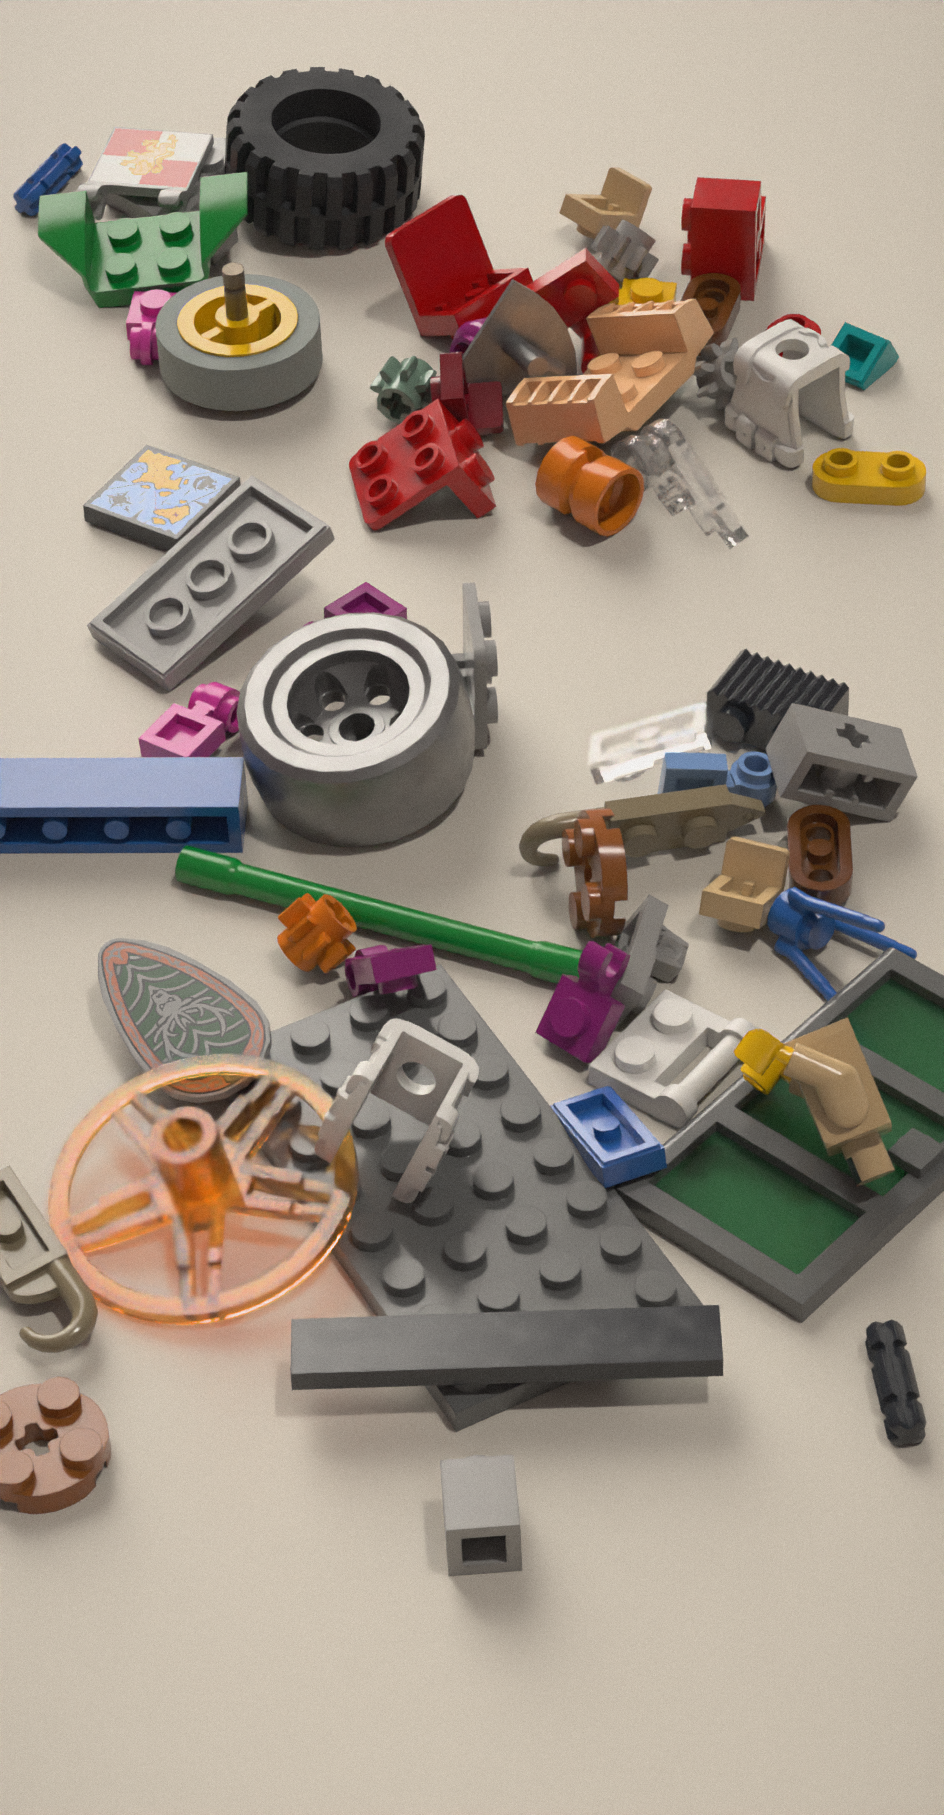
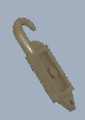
M726 784L605 801L604 807L592 808H610L615 816L605 823L606 828H620L625 856L642 857L656 851L684 847L698 849L713 843L725 842L728 832L766 815L762 800L730 793ZM582 810L550 815L530 825L523 833L519 843L521 857L529 864L535 866L557 865L559 862L558 855L543 853L537 849L544 842L562 838L564 829H574L575 820Z
M9 1165L0 1170V1284L12 1302L16 1301L21 1304L42 1303L61 1296L72 1314V1319L66 1328L55 1334L43 1335L25 1326L20 1329L19 1336L30 1348L40 1352L59 1353L70 1350L85 1341L95 1328L98 1316L96 1301L71 1263L68 1252Z

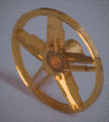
M214 1054L181 1059L149 1070L129 1080L101 1100L82 1119L65 1143L57 1159L48 1194L50 1227L68 1252L71 1263L94 1298L115 1311L148 1322L174 1325L204 1324L229 1319L253 1311L281 1297L301 1283L325 1260L335 1247L353 1211L357 1196L359 1171L356 1147L350 1130L335 1155L334 1184L303 1178V1172L252 1163L250 1161L271 1134L296 1095L317 1113L322 1122L325 1119L326 1112L333 1103V1099L306 1075L276 1061L241 1054ZM233 1074L260 1079L246 1096L240 1094L216 1122L209 1113L200 1108L187 1106L167 1111L162 1105L157 1107L145 1096V1094L170 1083L203 1075ZM282 1086L283 1089H282V1090L280 1091V1093L277 1095V1097H276L275 1100L272 1102V1104L270 1105V1107H269V1108L266 1107L267 1104H268V1103L270 1102V1100L272 1099V1097L274 1096V1094H275V1093L277 1092V1090L279 1089V1087ZM131 1104L152 1125L149 1139L123 1112L122 1109L127 1105ZM114 1118L124 1130L123 1132L153 1166V1172L142 1179L97 1198L98 1205L70 1217V1193L77 1166L93 1138L107 1122ZM252 1124V1126H251L250 1129L247 1131V1133L244 1135V1137L242 1138V1140H241L239 1143L236 1142V1141L241 1137V1135H242V1134L249 1128V1126ZM254 1190H256V1191H260V1192H263V1193H267V1194H271V1195H275V1196H280V1197H285V1198L267 1197V1196H257V1195H252V1194H253ZM293 1199L312 1203L327 1204V1206L294 1203ZM235 1213L265 1218L318 1222L306 1241L280 1265L247 1284L219 1293L226 1214ZM173 1222L175 1267L179 1270L180 1298L149 1295L123 1286L97 1269L84 1253L133 1238ZM209 1231L208 1290L206 1296L197 1297L194 1233Z

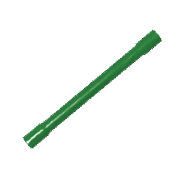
M189 845L181 850L176 862L175 877L178 882L226 895L238 894L286 908L299 897L302 898L306 893H309L315 901L319 900L324 894H327L338 900L348 910L357 927L423 945L432 944L434 948L527 972L534 978L558 984L562 974L573 975L579 978L578 962L582 950L548 941H532L251 866L242 863L237 858Z

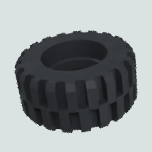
M310 67L309 71L298 72L297 68L282 72L280 77L274 78L270 75L260 80L255 88L249 87L231 108L226 126L225 174L248 173V215L244 220L248 224L253 222L256 230L267 237L273 234L279 237L281 243L295 246L296 243L307 244L309 249L324 250V246H337L338 250L351 249L355 243L359 242L368 245L377 242L383 233L388 235L402 226L417 208V201L420 199L425 141L424 125L409 100H404L402 94L391 85L384 87L379 79L370 75L360 77L354 75L353 70L339 68L338 72L325 71V67Z

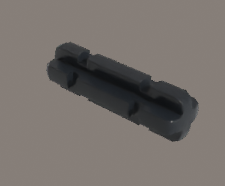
M892 1319L884 1323L875 1321L866 1328L867 1338L865 1345L869 1361L874 1365L871 1371L880 1409L886 1416L883 1422L887 1439L897 1446L906 1443L918 1444L925 1438L924 1428L927 1422L923 1406L917 1400L920 1394L910 1353L904 1347L907 1345L903 1326Z

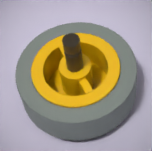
M229 263L222 268L223 276L206 279L184 288L172 296L161 308L156 320L160 373L163 381L173 393L192 404L225 411H245L264 408L296 396L306 389L320 372L323 354L319 309L307 292L290 282L265 275L245 274L243 265Z

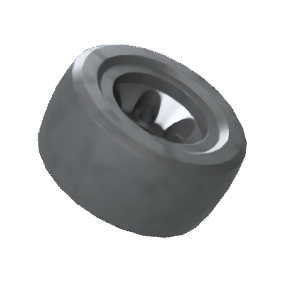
M372 612L348 613L317 620L291 632L271 646L251 668L240 689L237 720L245 765L251 780L273 817L291 832L312 842L337 847H363L402 838L425 827L445 812L462 792L472 771L475 750V725L462 673L454 657L441 639L426 627L403 617ZM378 696L390 697L386 703L380 705L370 703ZM331 703H345L341 709L335 711L325 710ZM322 735L323 738L317 742L308 738V736Z

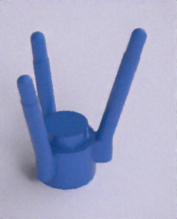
M796 887L783 891L773 902L768 914V927L770 931L780 936L775 943L774 950L791 960L827 1001L837 992L802 951L810 948L814 950L822 948L829 942L834 930L882 951H886L888 948H895L913 959L917 957V952L913 948L879 934L885 929L883 921L812 897Z

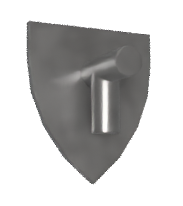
M512 279L463 355L468 383L498 381L502 385L503 395H511L524 378L577 375L576 351L568 328L553 306L531 289Z

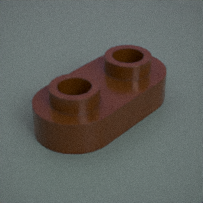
M720 273L702 274L693 278L688 283L680 301L688 299L697 300L714 332L705 346L715 343L720 347L721 343L727 340L740 311L741 287L739 282L731 276Z
M809 805L798 809L790 816L787 823V850L790 852L788 864L789 888L796 887L812 897L841 905L849 898L852 892L853 861L850 821L843 812L827 805Z

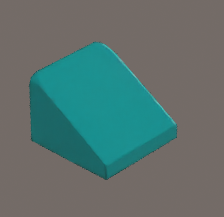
M846 322L831 346L836 347L850 358V367L845 371V382L863 390H866L892 368L899 359V355L891 341Z

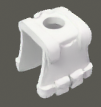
M792 319L778 323L744 343L736 352L733 368L737 380L731 402L725 406L724 425L733 432L736 431V440L750 450L755 448V453L770 463L777 460L782 465L790 468L804 463V447L799 414L836 437L845 439L853 433L854 415L848 412L845 394V371L850 367L849 356L834 346H827L826 339L812 329L804 328ZM781 352H783V356H782V357H780V356L778 355V354L781 353Z
M396 1018L389 1020L379 1032L371 1047L373 1054L369 1061L360 1062L352 1076H348L342 1087L338 1089L335 1100L324 1116L325 1119L318 1132L319 1139L314 1150L319 1157L331 1163L369 1094L371 1093L430 1125L392 1194V1197L401 1202L412 1203L419 1191L422 1192L431 1177L435 1175L438 1165L449 1149L455 1134L453 1129L459 1120L457 1108L463 1095L468 1097L478 1078L479 1066L473 1057L460 1048L409 1021ZM416 1062L426 1066L433 1073L436 1083L420 1085L413 1082L404 1073L402 1064Z

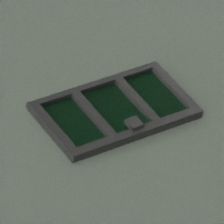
M888 948L781 1041L784 1044L848 1017L891 1120L892 1131L882 1135L881 1138L895 1170L877 1180L856 1186L843 1152L828 1156L804 1098L789 1093L790 1084L780 1079L771 1092L766 1095L745 1081L742 1075L663 1144L667 1168L619 1183L613 1187L638 1221L801 1323L944 1191V976L895 948Z

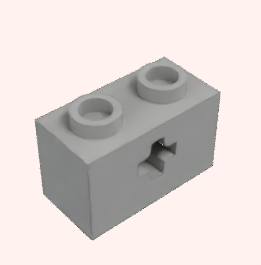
M795 703L790 705L765 748L780 798L811 805H827L843 812L887 822L892 820L918 778L901 728Z

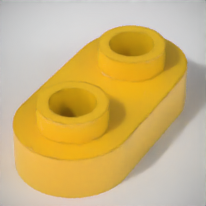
M835 448L821 454L813 462L812 489L820 498L830 502L903 506L918 501L925 493L926 467L920 459L904 451L871 452Z

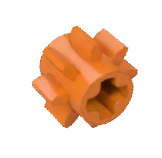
M306 893L278 916L280 922L287 927L277 936L278 944L285 956L302 971L310 972L318 965L327 974L356 950L355 946L347 939L357 930L356 923L348 910L330 895L324 894L319 900L315 901L309 893Z

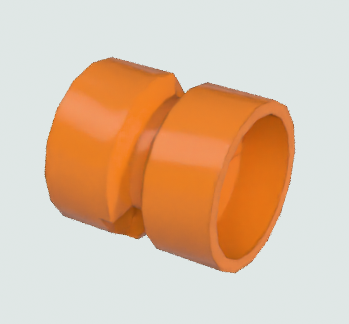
M576 436L563 438L552 446L543 458L535 482L536 494L542 502L563 514L572 513V516L578 523L599 535L607 537L617 534L629 524L642 502L644 493L643 476L637 469L615 457L606 456L603 450Z

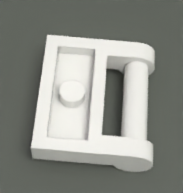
M665 989L589 1064V1084L598 1089L611 1086L620 1098L629 1105L676 1128L683 1127L697 1113V1103L738 1060L741 1061L735 1056L734 1049L748 1031L757 1028L742 1018H734L729 1021ZM707 1045L713 1048L679 1084H670Z

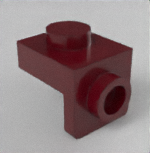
M462 352L441 353L440 376L431 377L430 379L432 402L439 399L459 422L463 419L470 421L479 435L502 433L504 431V413L501 383L493 381L468 384Z

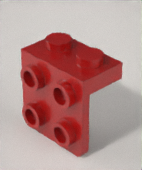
M463 195L447 197L395 229L385 238L386 250L420 336L450 335L453 340L456 331L465 322L489 316L512 279L524 286L533 282L528 268L493 269L468 201Z
M436 399L423 409L412 412L401 424L377 440L366 443L349 461V469L364 522L372 530L381 529L446 485L477 518H480L496 507L489 485L495 478L490 467L479 454L478 450L483 448L484 444L470 421L463 419L459 422L441 401Z

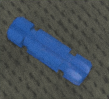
M66 143L59 145L50 157L14 192L13 198L16 201L14 208L19 213L26 212L30 216L37 215L39 212L40 196L56 194L82 167L83 161L80 158L82 151L77 146L71 148Z

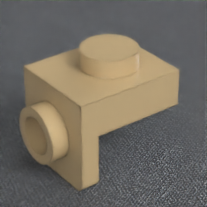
M611 167L608 170L600 195L565 194L559 213L577 223L576 230L580 234L592 239L596 238L603 225L606 227L608 225L616 230L622 219L639 228L652 187L620 167Z
M736 836L726 842L721 875L702 890L699 915L718 919L717 924L720 927L736 932H751L755 928L760 929L768 922V914L773 902L784 891L790 852L786 848Z

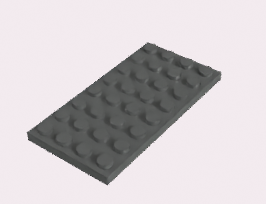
M441 964L436 966L437 970L417 974L418 987L387 994H380L379 990L372 991L271 1031L272 1047L264 1068L247 1087L226 1098L376 1316L703 1305L612 1186L604 1188L592 1174L554 1110ZM396 1018L409 1021L460 1048L473 1057L479 1066L478 1078L468 1097L463 1095L457 1108L459 1120L453 1129L455 1134L449 1149L438 1165L435 1175L431 1177L422 1192L419 1191L412 1203L401 1202L392 1197V1194L430 1125L371 1093L369 1094L331 1163L319 1157L314 1150L319 1139L318 1132L325 1119L324 1116L335 1100L338 1089L342 1087L348 1076H352L360 1062L369 1061L373 1054L371 1047L379 1032L389 1020ZM416 1062L402 1064L404 1073L413 1082L420 1085L436 1083L433 1073L426 1066ZM571 1381L437 1385L425 1387L452 1427L458 1432Z

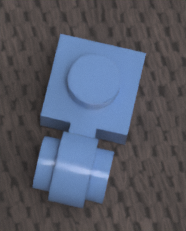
M756 751L746 752L728 770L726 754L664 752L657 794L726 784L730 793L762 800L764 809L775 799L777 785L768 755Z

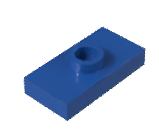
M605 1086L550 1105L588 1168L604 1188L667 1168L665 1147L611 1086Z

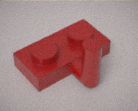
M587 248L525 286L553 306L567 328H571L581 339V371L583 374L588 370V364L596 357L601 356L586 318L598 308L619 297V283Z

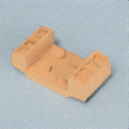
M688 299L679 302L668 300L662 303L649 301L644 304L629 302L625 305L610 303L591 313L586 319L601 356L596 357L588 364V370L583 375L524 378L508 398L506 407L516 445L524 446L526 443L544 445L545 443L559 442L561 439L569 436H576L585 441L606 443L620 432L637 431L694 374L696 357L714 334L697 300Z

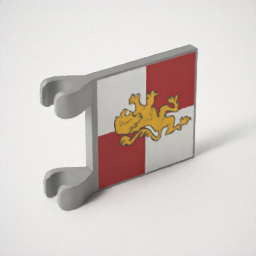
M114 127L88 182L80 184L77 191H87L95 220L102 219L108 194L158 197L159 206L164 207L163 215L173 212L184 213L186 212L190 194L214 144L213 134Z

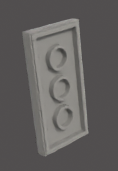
M252 475L90 621L87 627L95 640L170 692L335 540L333 532L329 525Z

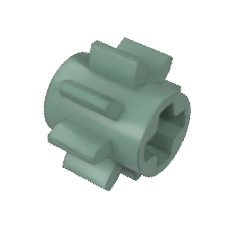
M413 355L402 360L401 363L394 356H391L370 385L372 391L379 393L377 409L387 419L401 424L409 414L421 410L432 403L430 379L431 377H436V370H433L424 360Z

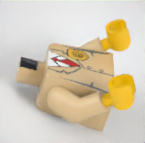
M848 1017L784 1044L763 1029H753L746 1033L734 1049L735 1056L744 1062L740 1070L745 1081L766 1095L771 1092L780 1079L790 1084L789 1093L804 1098L828 1156L843 1152L856 1186L877 1180L895 1170L881 1138L882 1135L892 1131L891 1120Z

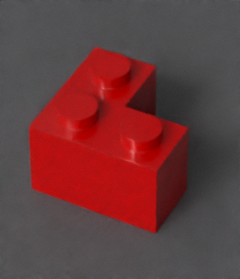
M697 177L693 198H684L682 205L681 229L682 231H688L687 243L683 244L682 275L691 276V280L707 273H720L731 276L740 284L741 300H755L765 244L766 196H761V181Z

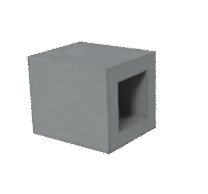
M473 1455L461 1459L440 1460L448 1576L522 1571L521 1528L514 1455Z

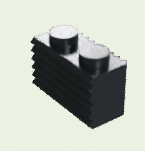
M746 648L736 656L707 692V730L717 733L718 736L728 742L741 741L766 750L765 748L792 703L848 716L849 687L845 682L838 684L834 678L827 681L822 674L816 677L812 671L805 673L801 667L794 669L790 663L783 665L779 659L773 662L769 656L762 658L758 652L751 654Z

